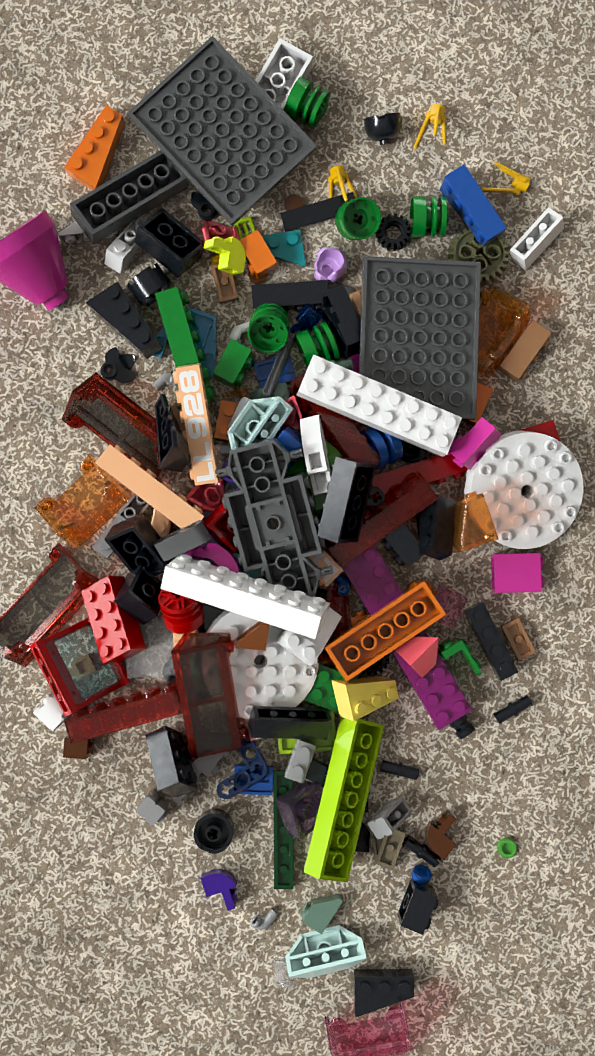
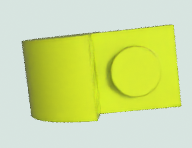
M233 236L225 239L213 237V239L205 241L204 249L220 254L218 270L233 275L244 272L246 253L243 245L237 238Z

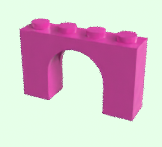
M482 417L466 435L453 439L447 456L449 457L452 454L455 457L453 461L459 467L465 466L470 470L502 434Z

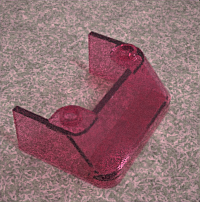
M403 1001L399 1002V1007L389 1008L388 1012L385 1013V1017L347 1024L341 1018L332 1019L330 1022L329 1016L325 1017L331 1056H398L412 1051Z

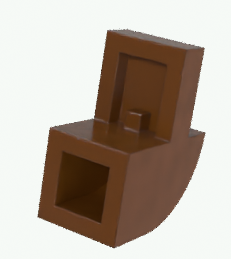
M449 811L438 816L436 826L429 821L425 831L426 840L430 848L443 860L446 859L456 846L454 840L445 834L456 820Z

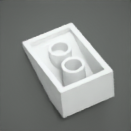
M329 607L325 624L316 639L284 629L276 639V642L311 667L323 651L342 616Z

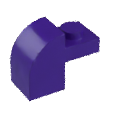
M214 869L202 873L200 879L206 897L222 892L227 910L235 909L238 896L236 890H232V888L237 886V880L234 875L224 869Z

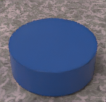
M416 865L411 876L416 883L426 885L432 877V872L424 865Z

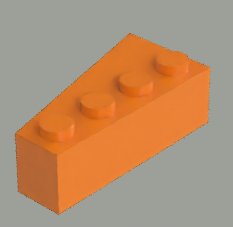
M106 105L64 166L70 177L90 190L101 186L106 179L109 166L125 127L122 114Z

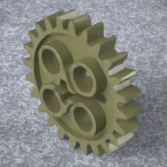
M463 228L462 234L457 232L456 238H452L451 245H449L448 250L450 252H448L447 256L451 258L449 261L481 262L483 269H481L480 283L483 280L485 284H488L489 278L494 282L496 276L501 277L502 271L506 270V265H508L510 260L508 259L510 252L506 251L509 248V244H504L506 238L500 239L498 237L486 246H483L474 241L476 238L470 228L469 231ZM466 252L469 254V257H464L461 253ZM492 252V253H494L496 256H495V257H492V256H490L488 253Z

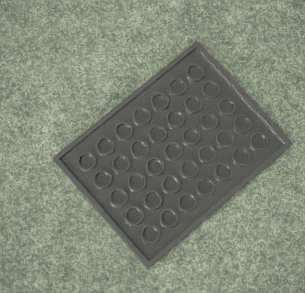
M213 36L127 113L129 118L231 226L238 222L317 149V145Z
M364 256L359 374L460 416L462 419L475 420L481 262Z

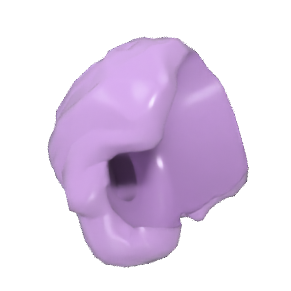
M323 247L319 250L317 261L314 264L316 269L314 273L315 279L317 281L328 280L329 283L338 282L347 271L348 260L345 253L334 247Z

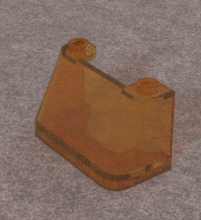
M493 283L489 288L483 290L480 296L482 298V305L479 308L477 371L488 379L492 377L531 319L532 308L530 304Z
M90 454L80 464L79 469L83 475L57 500L52 497L43 498L34 507L57 536L72 547L82 546L129 500L128 492L110 474L95 463L97 460Z
M474 491L465 494L466 499L464 497L455 499L456 512L452 553L462 552L498 540L483 493L477 495V492Z

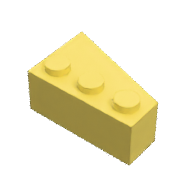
M383 676L362 677L361 679H350L349 681L331 680L339 715L351 721H356L399 698L396 681Z

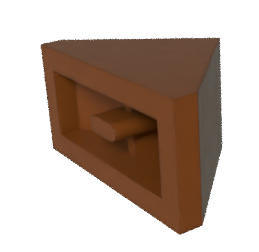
M258 621L233 640L237 648L266 651L270 624Z

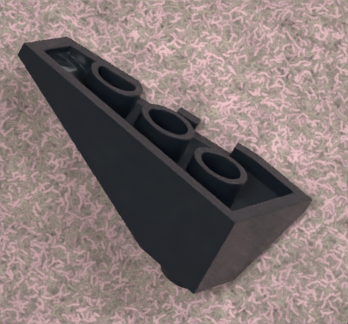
M161 394L155 404L159 469L182 472L189 465L191 456L188 454V445L165 394Z

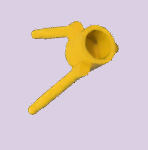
M433 104L430 107V112H426V117L414 144V149L417 148L429 120L430 123L434 124V136L437 135L438 125L442 124L443 145H446L447 116L445 115V107L443 105Z
M495 161L494 165L498 166L500 171L514 177L511 184L514 189L481 188L482 191L519 195L520 191L526 192L531 178L519 174Z
M344 166L332 167L329 170L330 176L327 177L329 182V198H333L334 183V185L340 186L344 201H348L344 186L345 181L350 192H353L354 198H358L349 180L348 173H345Z

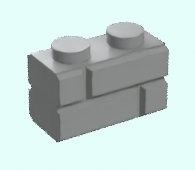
M308 739L296 740L285 771L286 778L304 783L316 749L315 742Z
M153 789L136 808V813L142 818L145 817V820L151 826L155 825L156 822L160 824L170 811L167 808L169 802L163 797L160 798V794Z
M400 796L388 801L368 822V826L377 839L387 837L399 828L412 813V810L405 799Z

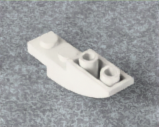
M318 414L300 419L304 458L315 496L328 492L327 485L331 479V470L327 457L328 450L320 415Z

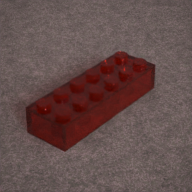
M305 373L294 378L289 398L293 395L295 396L301 415L307 418L319 414L325 440L335 447L342 457L358 458L377 464V468L380 461L379 455L368 445L366 437L359 433L355 422L342 414L297 396Z
M418 471L416 473L412 472L405 477L402 483H397L389 488V492L385 494L384 502L378 506L369 505L366 507L358 542L335 543L325 539L327 549L338 564L343 567L439 498Z
M173 681L166 684L167 686L163 688L155 686L149 688L148 692L145 693L137 691L131 693L130 697L127 698L118 696L109 703L100 701L95 703L93 707L88 708V706L79 709L70 714V717L64 721L70 743H76L182 714L191 705L189 695L185 693L184 682L178 683V681Z

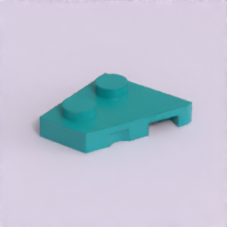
M300 230L263 235V239L274 258L306 267Z

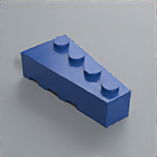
M465 164L444 177L440 191L446 196L447 201L474 233L479 243L481 242L483 246H486L504 234L507 227Z

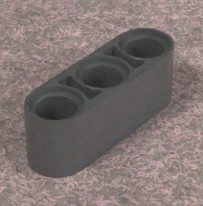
M198 520L162 537L153 545L162 560L167 561L204 544L211 539V535L203 521Z

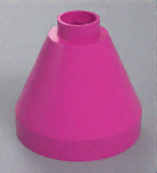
M44 210L0 240V283L36 305L43 303L47 310L50 311L64 302L70 295L64 288L68 285V279L56 225L47 211Z

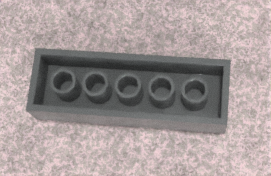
M160 150L70 203L71 215L94 245L187 189L188 179Z

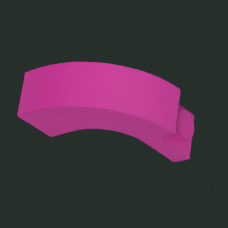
M207 542V547L198 546L186 552V555L192 558L213 560L218 567L224 566L229 571L244 573L238 559L230 551L217 544Z

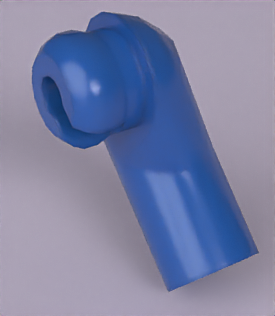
M340 573L334 580L338 583V593L345 596L350 592V581Z

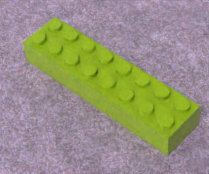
M343 717L340 718L304 873L318 879L348 882L384 725L363 719L351 721Z

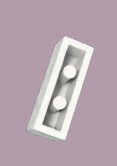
M548 207L510 249L511 260L526 271L564 229L563 217Z

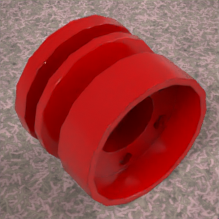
M163 589L161 590L158 600L164 624L169 631L176 634L191 633L203 624L205 615L202 602Z

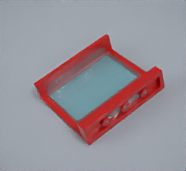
M89 617L45 639H40L29 646L65 717L131 682L129 672L123 667L121 662L102 664Z

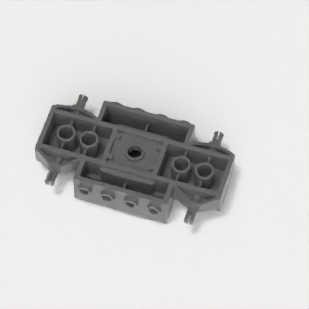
M271 438L230 450L228 466L215 470V474H217V478L231 477L239 487L224 493L222 502L224 508L228 509L230 516L228 517V524L234 531L233 542L235 547L239 549L240 555H238L240 566L244 567L245 572L262 568L260 578L266 580L267 583L283 585L291 591H302L310 597L315 596L320 578L324 575L333 574L332 565L318 568L309 558V556L323 553L326 547L325 539L317 537L320 518L315 510L316 503L310 491L309 477L305 471L287 475L291 459L303 457V454L300 453L302 452L301 448L287 451L276 438ZM270 518L278 520L279 526L277 528L269 526L268 520Z

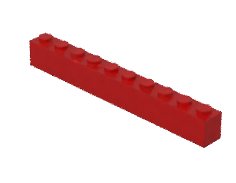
M554 420L519 430L545 434L560 441ZM452 454L449 457L447 455L443 457L438 455L374 475L372 486L380 488L385 495L384 501L392 499L391 495L397 493L399 496L409 494L410 489L417 488V491L428 488V484L432 482L438 485L447 482L446 478L451 476L454 479L465 476L464 472H467L468 468L465 466L459 467L453 461L455 457ZM375 492V498H379V495Z

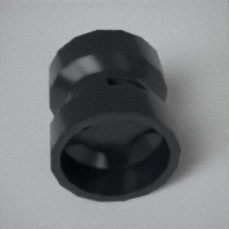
M466 714L449 724L451 728L456 730V735L459 739L465 738L475 730L472 723L467 721L468 717Z

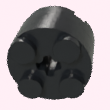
M158 263L154 264L156 268L151 269L149 266L132 279L134 281L132 285L130 283L127 284V287L140 305L149 307L156 302L155 293L171 289L170 285L172 282Z
M210 809L205 811L198 818L193 835L196 845L201 850L211 854L224 851L232 841L234 823L230 815L224 810ZM211 828L218 830L217 834L214 831L210 832Z

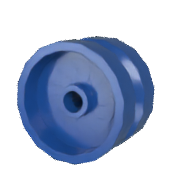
M373 427L361 430L357 434V446L363 460L377 464L375 470H379L387 464L394 463L402 458L403 446L401 439Z

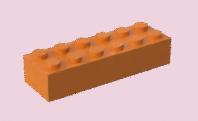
M421 581L326 644L324 650L343 679L349 681L441 619L446 613L425 581Z

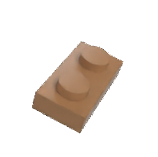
M218 264L211 265L220 304L239 299L233 275L218 270Z
M515 618L500 626L518 661L536 653L519 618Z

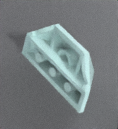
M280 396L249 400L227 431L231 449L274 438L294 408Z
M340 925L326 928L323 934L317 931L301 934L285 956L289 978L321 976L349 969L367 959L362 938Z

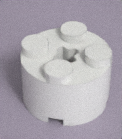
M49 694L43 700L44 706L40 705L33 714L54 732L68 716H64L55 696Z

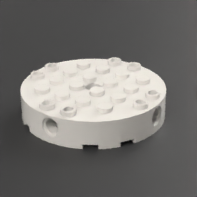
M512 431L501 435L486 450L479 461L470 470H467L465 476L464 501L471 520L483 534L511 548L532 549L554 541L570 527L582 503L583 477L575 456L563 443L541 433ZM525 486V492L521 493L522 487Z
M226 610L212 622L203 637L199 659L203 680L214 700L228 712L245 719H249L253 706L296 707L308 695L315 682L319 667V656L311 667L276 642V639L284 629L273 625L269 626L266 651L237 648L233 640L256 624L258 620ZM263 655L264 658L260 663L254 662L256 656Z

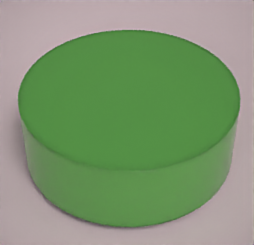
M503 838L497 844V851L504 858H512L517 852V845L512 839Z

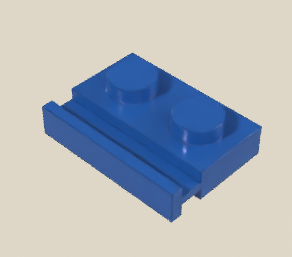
M290 355L278 384L297 381ZM276 357L253 363L260 389L265 386Z
M235 764L234 774L247 767L246 764ZM258 765V770L256 772L251 773L249 770L248 773H250L252 779L254 780L255 778L253 777V775H255L256 773L262 775V770L264 769V767H260ZM268 765V776L240 794L272 796L274 766ZM241 775L238 778L239 785L244 786L247 784V776Z

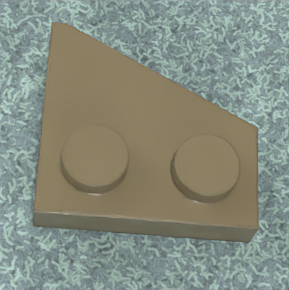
M397 829L392 835L377 839L371 831L375 864L394 870L406 832Z

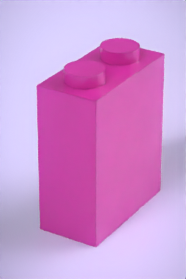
M491 554L492 593L542 592L544 577L541 576V569L544 567V560L541 554Z

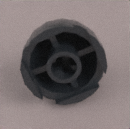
M387 113L382 116L375 115L364 118V128L367 136L373 141H379L380 145L390 144L391 139L396 138L400 134L402 128L401 114Z

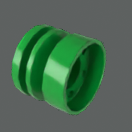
M300 76L291 89L284 111L295 120L303 114L302 124L306 125L308 123V127L315 129L326 113L331 91L325 89L322 92L323 87L318 85L312 92L313 82Z
M412 196L410 219H414L413 227L410 228L411 237H424L426 229H429L431 237H435L436 229L438 237L445 236L448 225L446 196L439 197L438 205L436 196H432L430 205H427L425 196Z
M358 197L344 202L338 208L335 215V225L338 232L348 240L369 238L378 231L381 224L379 207L374 201L366 197ZM358 216L359 220H357V223H353L355 217Z
M265 303L254 309L250 318L247 336L255 349L264 353H272L284 347L288 339L290 325L288 313L284 308L274 303Z
M326 322L320 323L321 332L316 325L313 326L314 336H311L306 329L294 334L300 353L305 355L302 358L307 368L313 354L323 357L330 362L329 354H331L335 361L340 359L338 343Z

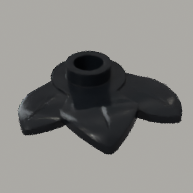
M192 192L191 203L198 210L199 217L204 221L213 220L219 212L202 194ZM210 209L211 213L205 214L204 210Z
M116 347L110 349L106 353L105 363L100 369L102 377L109 381L117 380L120 383L131 382L136 377L130 371L134 365L135 356L131 354L120 355ZM108 368L114 369L112 374H107Z

